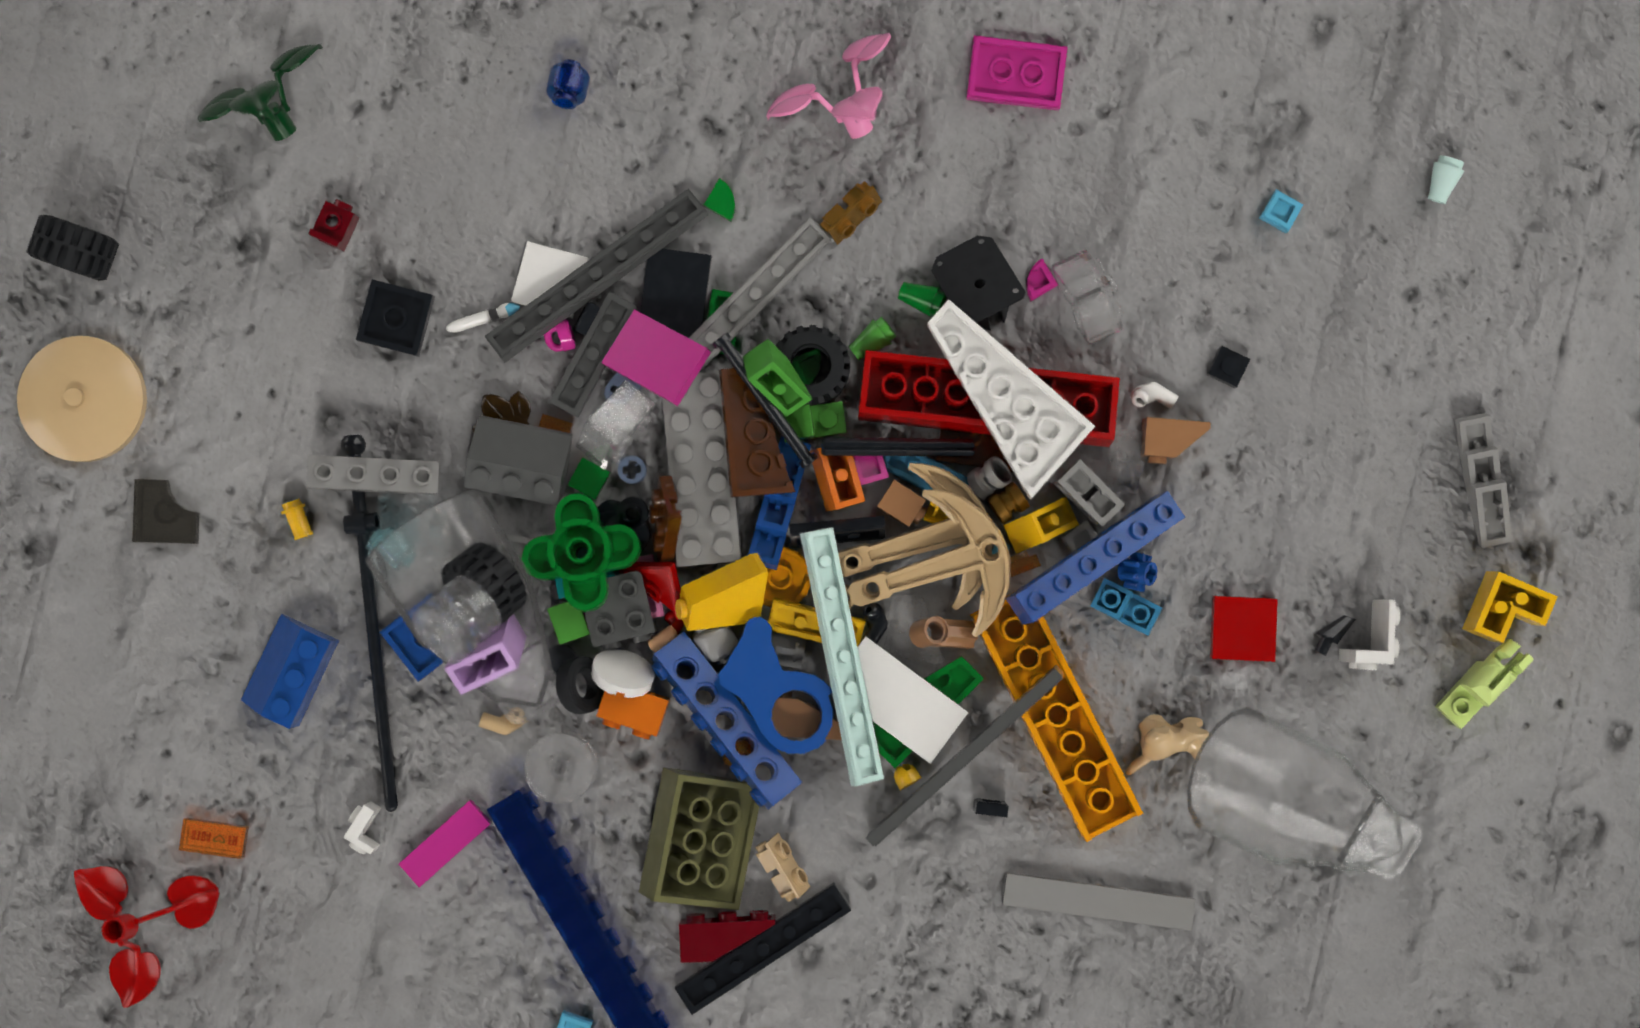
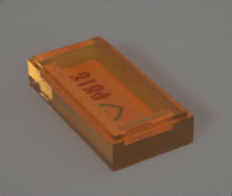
M184 818L179 850L243 859L245 858L249 826Z

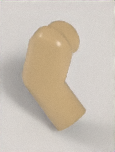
M518 706L510 708L508 712L500 717L484 712L480 719L479 727L502 735H508L523 726L526 721V714Z

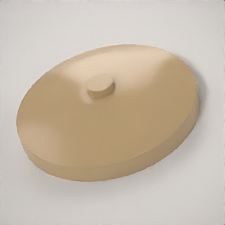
M90 336L66 337L42 348L25 367L17 390L19 417L29 437L47 453L75 462L102 460L122 450L139 431L147 407L145 382L134 360L118 346Z

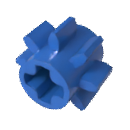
M1135 552L1130 555V558H1126L1119 563L1118 577L1121 581H1125L1124 588L1145 592V585L1151 586L1154 584L1158 570L1156 564L1151 562L1152 556Z

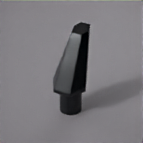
M1343 615L1319 630L1316 634L1321 636L1314 651L1326 656L1332 643L1338 644L1356 619Z

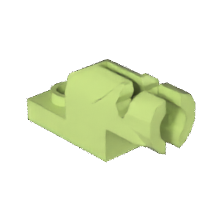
M1506 639L1484 661H1476L1435 707L1457 728L1462 729L1483 706L1489 707L1517 679V676L1533 662L1532 656L1528 653L1524 655L1518 652L1508 663L1503 665L1501 660L1511 658L1521 647L1515 641Z

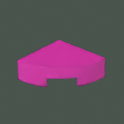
M1042 258L1034 264L1027 276L1026 292L1030 302L1058 286Z

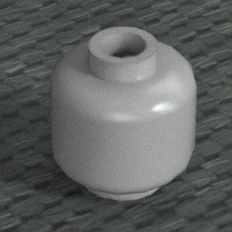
M731 626L695 630L691 641L709 663L716 662L718 665L728 662L738 644V639Z

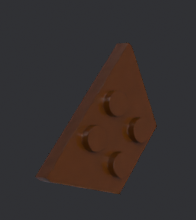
M659 476L657 489H652V505H649L650 523H655L653 549L657 553V562L674 561L682 521L681 510H676L678 498L672 476Z

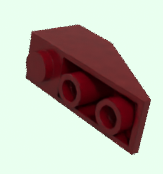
M753 910L749 912L750 916H737V912L725 911L719 912L718 917L705 918L704 913L687 914L686 919H681L679 923L681 963L713 962L775 925V914L769 915L768 910Z

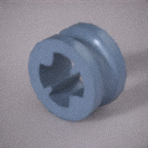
M626 456L618 465V474L624 482L638 484L646 477L647 466L637 456ZM631 461H636L637 467L641 466V473H636L634 479H629L628 473L624 474V467H629Z

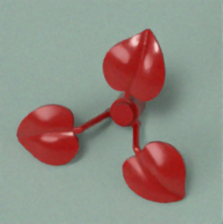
M99 866L74 871L76 889L85 910L93 918L105 920L102 925L104 939L109 943H118L120 947L126 946L130 948L116 953L109 965L110 980L120 997L123 1008L133 1006L144 1000L157 986L161 975L158 957L152 952L141 953L140 946L128 941V939L133 938L137 934L140 923L175 911L177 922L183 927L194 929L208 923L214 915L220 894L218 887L211 880L196 875L181 877L174 881L167 890V896L172 906L135 918L128 913L120 915L123 908L119 903L124 901L128 895L127 880L121 871L111 866Z

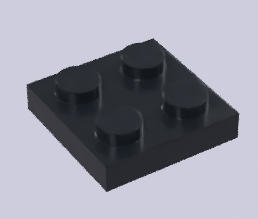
M372 279L356 341L419 357L435 296Z

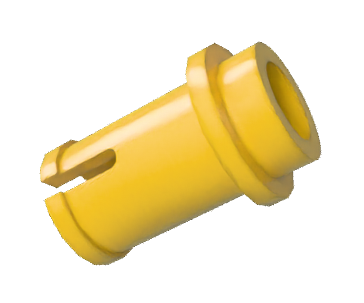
M300 498L282 504L284 511H281V514H285L294 541L314 534L303 508L306 507V504H302Z

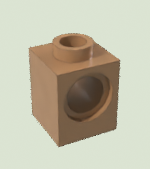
M893 480L877 505L878 509L906 527H910L912 522L918 525L928 510L923 507L926 499L896 480Z

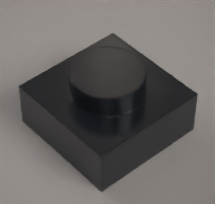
M1220 346L1207 372V376L1232 388H1237L1250 359L1229 348Z

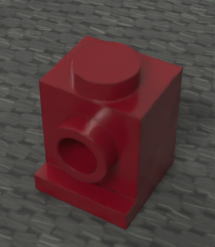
M335 199L334 204L325 201L313 229H310L308 234L316 240L345 252L360 218L352 213L353 206ZM333 216H336L338 218V223L335 226L330 227L329 225Z

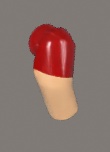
M669 611L664 615V620L668 622L669 626L648 640L650 649L655 653L676 638L684 626L682 620L675 618L673 611Z

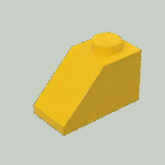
M1063 497L1003 526L1016 554L1078 526L1079 523L1067 497Z

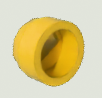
M908 763L897 767L894 772V780L900 791L922 778L918 770Z

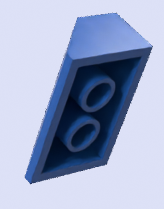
M281 614L241 701L260 716L288 729L300 726L339 640Z

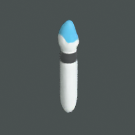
M511 302L503 303L498 308L454 320L447 325L446 330L449 332H460L499 318H508L520 309V305Z

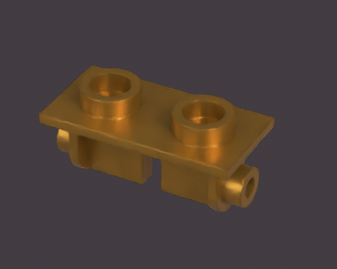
M865 181L861 184L857 183L842 198L843 202L848 205L845 210L837 203L821 218L823 221L819 225L827 233H830L837 245L844 239L849 238L854 233L856 227L866 217L874 214L878 205L882 202L876 189L873 186L870 187Z

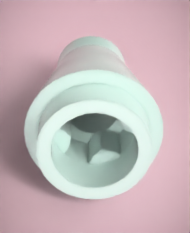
M1439 155L1438 161L1433 163L1428 200L1446 204L1448 197L1465 172L1462 170L1463 161Z

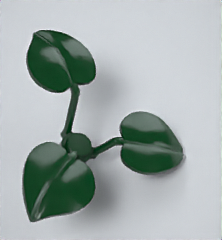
M303 45L286 51L270 66L272 72H275V80L263 82L251 91L235 88L219 94L206 105L198 116V121L201 123V121L214 120L232 110L255 115L261 125L265 124L275 141L289 137L297 128L287 113L291 109L286 101L282 76L285 72H290L299 67L316 50L323 49L322 45ZM278 90L281 105L279 106L277 102L268 104Z

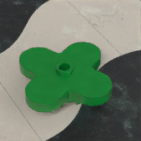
M570 494L564 497L555 509L556 531L551 535L539 536L529 541L522 553V563L525 570L538 580L562 579L564 595L568 603L579 611L591 612L599 609L607 600L609 594L607 573L632 566L640 556L641 542L637 534L625 525L602 527L596 504L586 495ZM583 548L587 549V555L579 559L578 551Z

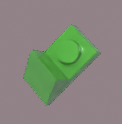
M842 401L813 406L806 404L786 417L784 415L801 440L847 433Z

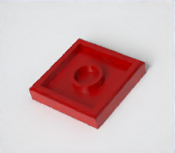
M1213 596L1210 659L1275 662L1278 599Z

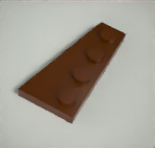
M734 368L720 369L719 376L730 498L795 492L785 467L786 463L783 454L780 452L775 438L776 433L768 415Z

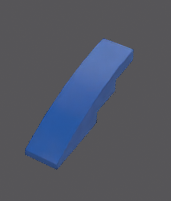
M781 436L778 446L783 454L786 463L785 467L795 492L764 495L748 555L758 553L765 567L777 570L805 470V468L802 469L799 465L800 459L787 442L785 443L783 436ZM803 442L810 451L811 444Z

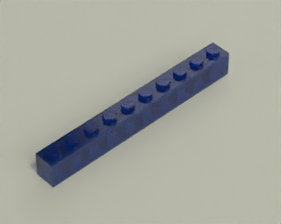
M522 787L486 809L615 1028L669 1027V1020L663 1010L657 1011L651 1001L654 998L651 989L646 982L640 983L635 972L638 970L629 954L624 956L618 946L621 944V940L613 927L608 929L602 919L605 913L596 899L592 901L586 892L589 887L585 878L580 872L576 874L571 867L570 862L573 860L569 851L564 845L559 846L555 840L556 830L548 818L543 819L537 808L540 807V803L531 790L527 792L525 787Z

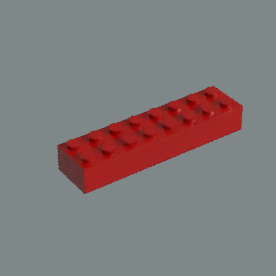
M865 351L858 420L991 435L947 359ZM1029 368L1095 426L1080 444L1109 447L1113 443L1116 430L1119 377Z

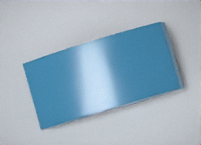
M1104 578L1090 605L1092 608L1148 637L1163 609Z

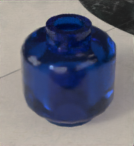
M566 59L563 62L556 63L550 69L546 93L555 106L563 109H574L586 100L590 75L578 61Z

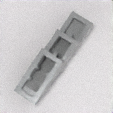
M1482 413L1455 419L1464 483L1479 546L1484 548L1513 542L1507 483L1501 479L1498 448L1493 446L1490 415Z

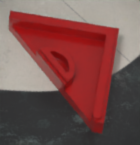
M635 562L632 566L619 570V573L640 572L647 595L657 603L662 602L674 612L677 620H682L678 619L675 610L676 600H680L681 592L675 562Z

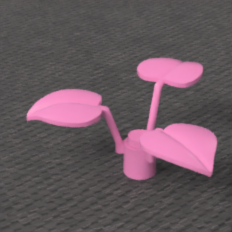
M886 33L864 37L852 43L844 51L842 58L845 62H851L856 89L852 96L838 102L833 107L821 94L815 92L816 87L814 84L798 85L782 93L772 103L767 112V119L795 114L808 106L812 100H818L836 118L838 123H844L852 139H858L867 135L873 129L871 121L875 120L876 109L883 92L880 87L861 89L858 65L860 61H867L877 56L888 44L891 34Z

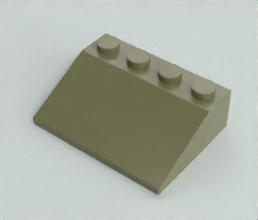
M663 767L639 887L640 894L654 902L739 910L759 811V805L751 797L749 792L752 789L746 781L741 782L715 775Z

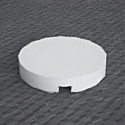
M610 649L602 651L595 656L592 663L591 677L598 687L609 694L616 695V692L625 693L624 697L634 698L643 696L650 691L655 673L650 663L638 654L627 650Z

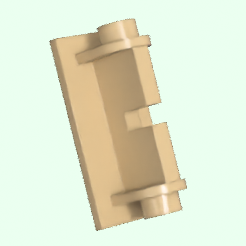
M779 832L769 841H764L755 847L758 852L756 856L765 871L769 873L774 869L778 870L779 874L773 876L771 881L781 898H785L787 902L795 898L799 899L811 887L805 871L798 866L792 856L789 844L782 839Z

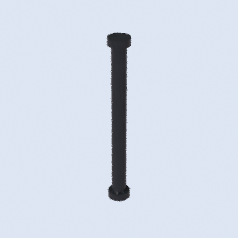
M725 333L712 343L713 346L720 348L800 459L799 465L801 468H805L818 457L814 452L810 453L782 412L747 379L744 360L730 342L731 336L729 333Z

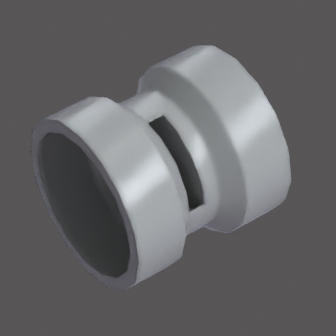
M996 456L985 461L983 467H976L967 474L970 488L982 499L994 494L996 488L1001 489L1011 483L1012 480L1008 466L1002 459Z

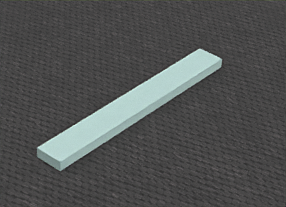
M831 527L801 533L800 536L851 786H859L882 780L884 776L834 529Z

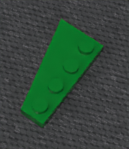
M959 656L923 679L959 705L984 678L962 656ZM873 722L878 751L896 768L912 750Z

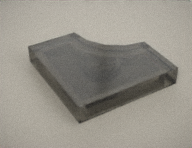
M134 479L132 542L199 544L200 513L187 510L176 501L171 493L170 480Z

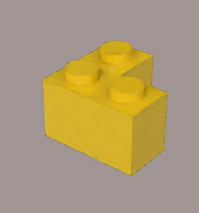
M1486 571L1462 629L1488 641L1504 643L1514 617L1531 625L1546 626L1558 596L1502 572Z

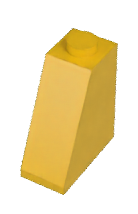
M758 553L749 554L681 586L680 600H676L675 610L678 619H682L687 631L743 625L749 619L761 617L768 570Z

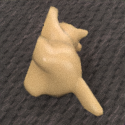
M1153 714L1144 718L1139 725L1142 754L1129 764L1125 774L1130 776L1152 760L1165 759L1182 751L1190 753L1198 761L1199 753L1209 736L1207 730L1200 728L1203 725V720L1197 717H1187L1176 724L1170 725L1161 715Z

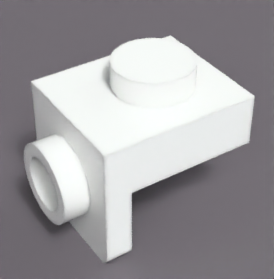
M371 801L364 804L363 807L358 805L348 819V822L352 824L343 837L350 841L349 846L360 854H366V852L372 854L380 846L379 843L365 835L381 807Z

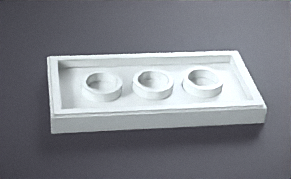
M865 636L857 648L872 721L931 764L968 712Z

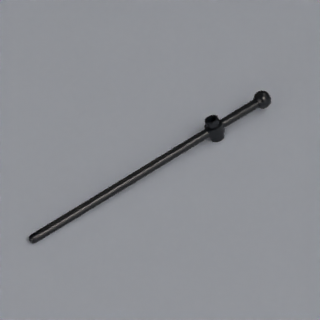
M361 435L344 436L341 440V449L348 457H361V454L365 451L366 442ZM352 491L354 512L352 515L344 516L343 527L346 534H355L357 536L384 802L386 810L393 812L397 809L398 802L369 536L371 532L379 531L380 519L377 512L369 513L367 511L365 492Z

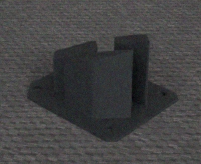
M975 236L936 257L931 269L948 300L952 301L981 328L991 330L988 317L998 312L1002 322L1005 323L1009 306L1024 299L1026 293L991 237ZM983 239L984 243L980 244L979 240ZM939 261L943 263L941 266L937 265ZM1013 289L1019 290L1017 293H1013Z

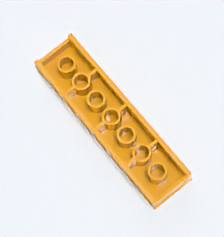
M1005 599L1000 613L994 622L980 634V637L1013 702L1055 665L1064 672L1063 679L1027 710L1021 718L1083 840L1089 842L1093 837L1144 813L1044 616L1034 623L1022 625ZM979 610L969 614L972 621H974V625H976Z

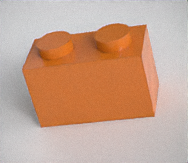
M821 448L810 451V453L814 452L818 457L812 464L826 512L865 502L853 456H824Z
M604 691L596 715L603 719V725L615 729H620L621 725L632 728L633 735L650 740L651 735L655 737L659 735L671 698L651 691L643 696L634 698L624 697L625 693L616 692V695H612Z

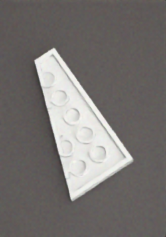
M948 300L927 323V327L1031 500L1095 426L952 301Z

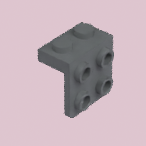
M634 571L609 577V594L605 603L597 610L585 612L593 647L602 645L603 651L621 647V640L633 638L634 643L652 639L651 633L658 631L656 618H652L642 574Z

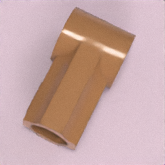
M939 616L917 620L912 623L909 630L912 643L920 648L933 646L971 649L974 648L975 641L978 639V637L972 635L975 628L974 621L943 619ZM927 626L931 630V638L927 633Z

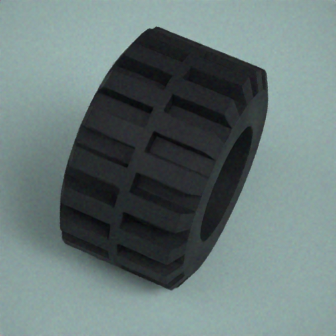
M39 215L26 252L35 259L102 281L107 280L119 243L107 235L51 215Z
M802 325L796 327V330L788 331L784 334V338L777 342L776 347L789 359L791 364L798 352L808 348H816L822 351L829 360V372L822 382L814 385L804 384L812 398L806 404H810V406L826 404L835 397H838L846 386L850 374V356L848 355L846 345L841 342L840 337L836 333H831L830 329L825 327L823 329L818 328L816 325H810V327H803Z
M483 542L473 543L442 569V582L452 603L462 615L482 629H496L526 604V588L519 573L512 563L491 545L488 546Z

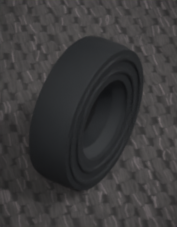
M578 656L570 658L562 663L557 672L556 691L558 698L565 709L571 713H591L600 706L604 690L598 687L591 677L594 659L590 657ZM579 673L586 680L587 690L584 697L579 695L576 688V677Z

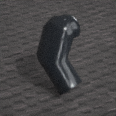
M874 602L864 605L862 608V614L865 616L869 629L860 642L866 636L878 644L887 630L888 623L884 609L880 604Z

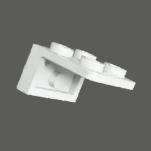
M1382 599L1372 601L1370 650L1339 649V661L1349 662V668L1362 670H1377V664H1394V658H1397L1399 655V641L1395 639V626H1398L1400 622V609L1396 606L1395 600Z

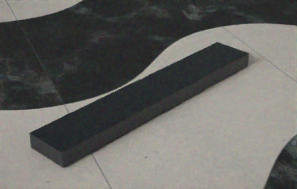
M832 883L777 919L772 927L719 957L676 985L675 990L691 1015H693L849 913L851 908L835 883Z

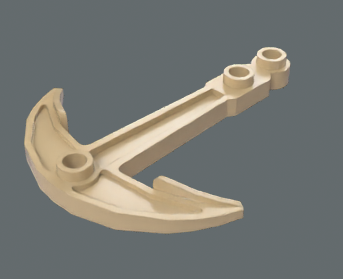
M924 463L909 464L908 469L925 480L933 490L951 492L962 496L986 512L984 505L970 486L949 471ZM950 518L873 544L863 543L838 551L843 577L871 570L875 565L956 544L965 545L970 541L960 522L954 524ZM988 544L986 549L992 554V544ZM849 557H855L858 560L856 567L848 565L847 559ZM979 570L962 574L961 586L952 605V608L956 611L965 605L981 587L983 581Z
M924 489L922 496L937 505L954 524L960 522L970 542L891 572L882 571L854 580L850 586L845 585L846 593L849 595V608L851 609L853 605L861 607L889 598L895 592L979 570L984 590L980 594L979 616L972 635L978 637L994 622L1000 613L1010 586V555L1007 544L998 527L986 512L964 497L951 492ZM994 544L997 546L998 552L990 554L986 546ZM870 582L878 585L877 592L869 590L868 584Z

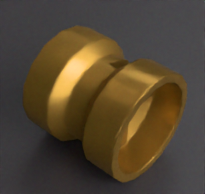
M1013 481L1004 487L1003 492L999 494L994 493L986 498L989 506L1002 524L1012 519L1013 512H1023L1030 507L1025 496Z

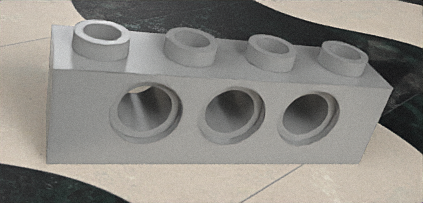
M308 455L307 489L420 495L438 494L439 461Z

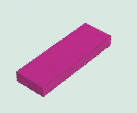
M469 800L398 865L420 888L492 822L472 800Z

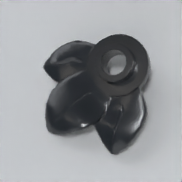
M631 496L622 501L609 499L598 506L600 521L604 522L602 527L625 525L631 528L639 537L641 552L646 548L650 539V530L646 524L649 509L641 498ZM628 508H633L636 510V518H632L628 515Z

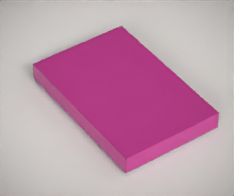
M974 35L966 100L1059 111L1068 47Z
M634 309L601 363L678 406L711 351Z

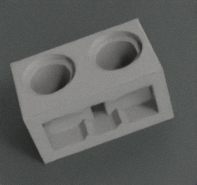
M1081 459L1075 461L1053 483L1097 528L1103 527L1125 506Z

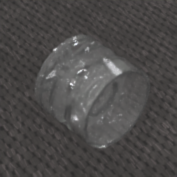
M463 576L453 578L437 592V597L432 596L412 615L415 630L425 645L439 658L452 664H458L464 660L469 653L477 648V643L486 641L500 628L502 622L499 610L487 592L476 582Z

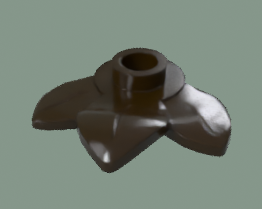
M520 391L514 393L509 401L493 394L483 396L481 402L483 416L530 425L528 418L531 413V406L528 399ZM476 425L472 427L473 433L475 431Z

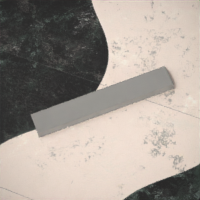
M811 216L689 337V339L711 351L699 372L721 352L719 347L715 348L712 343L728 332L731 336L729 339L731 342L832 240V237Z
M1006 872L1002 904L1019 908L1192 931L1196 899L1186 896Z

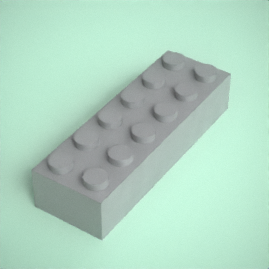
M719 371L698 373L678 406L663 399L669 476H672L678 498L676 510H681L682 514L676 546L677 567L731 563L742 558L737 497L730 498Z

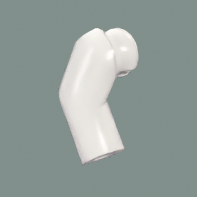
M1149 382L1137 386L1131 392V401L1137 407H1144L1146 404L1157 401L1171 409L1179 397L1157 382Z

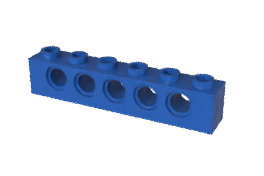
M1169 491L1157 494L1005 599L1022 625L1034 623L1177 524L1185 516Z
M682 632L654 653L651 659L654 664L651 667L655 674L662 681L666 679L673 687L671 690L673 697L681 706L684 704L688 706L693 713L690 717L699 730L703 731L705 729L712 737L710 743L714 750L720 756L726 755L732 763L730 766L731 771L739 781L745 780L752 789L749 792L751 797L760 807L765 805L769 810L803 783L778 750L770 745L762 735L755 721L734 694L720 685L719 675L685 632ZM682 665L688 666L692 670L693 677L690 679L680 678L677 675L676 668ZM700 690L709 692L712 696V703L707 705L699 703L696 698V692ZM719 715L727 716L731 720V728L728 730L720 729L716 724V717ZM737 741H747L751 746V753L749 755L739 754L735 747ZM756 766H766L771 773L770 780H760L755 773Z

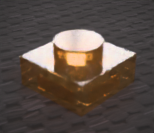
M1026 550L1010 556V577L1040 567L1041 564L1037 554L1029 556Z

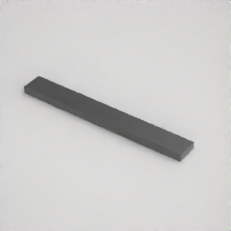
M689 189L685 190L486 334L485 338L503 362H507L708 216L707 210Z
M1057 665L1051 668L874 827L866 837L870 844L877 846L1058 684L1063 679L1064 672Z

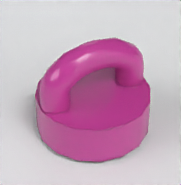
M567 319L544 334L545 343L555 352L563 350L566 352L577 347L571 325ZM557 331L561 343L556 344L553 341V332Z

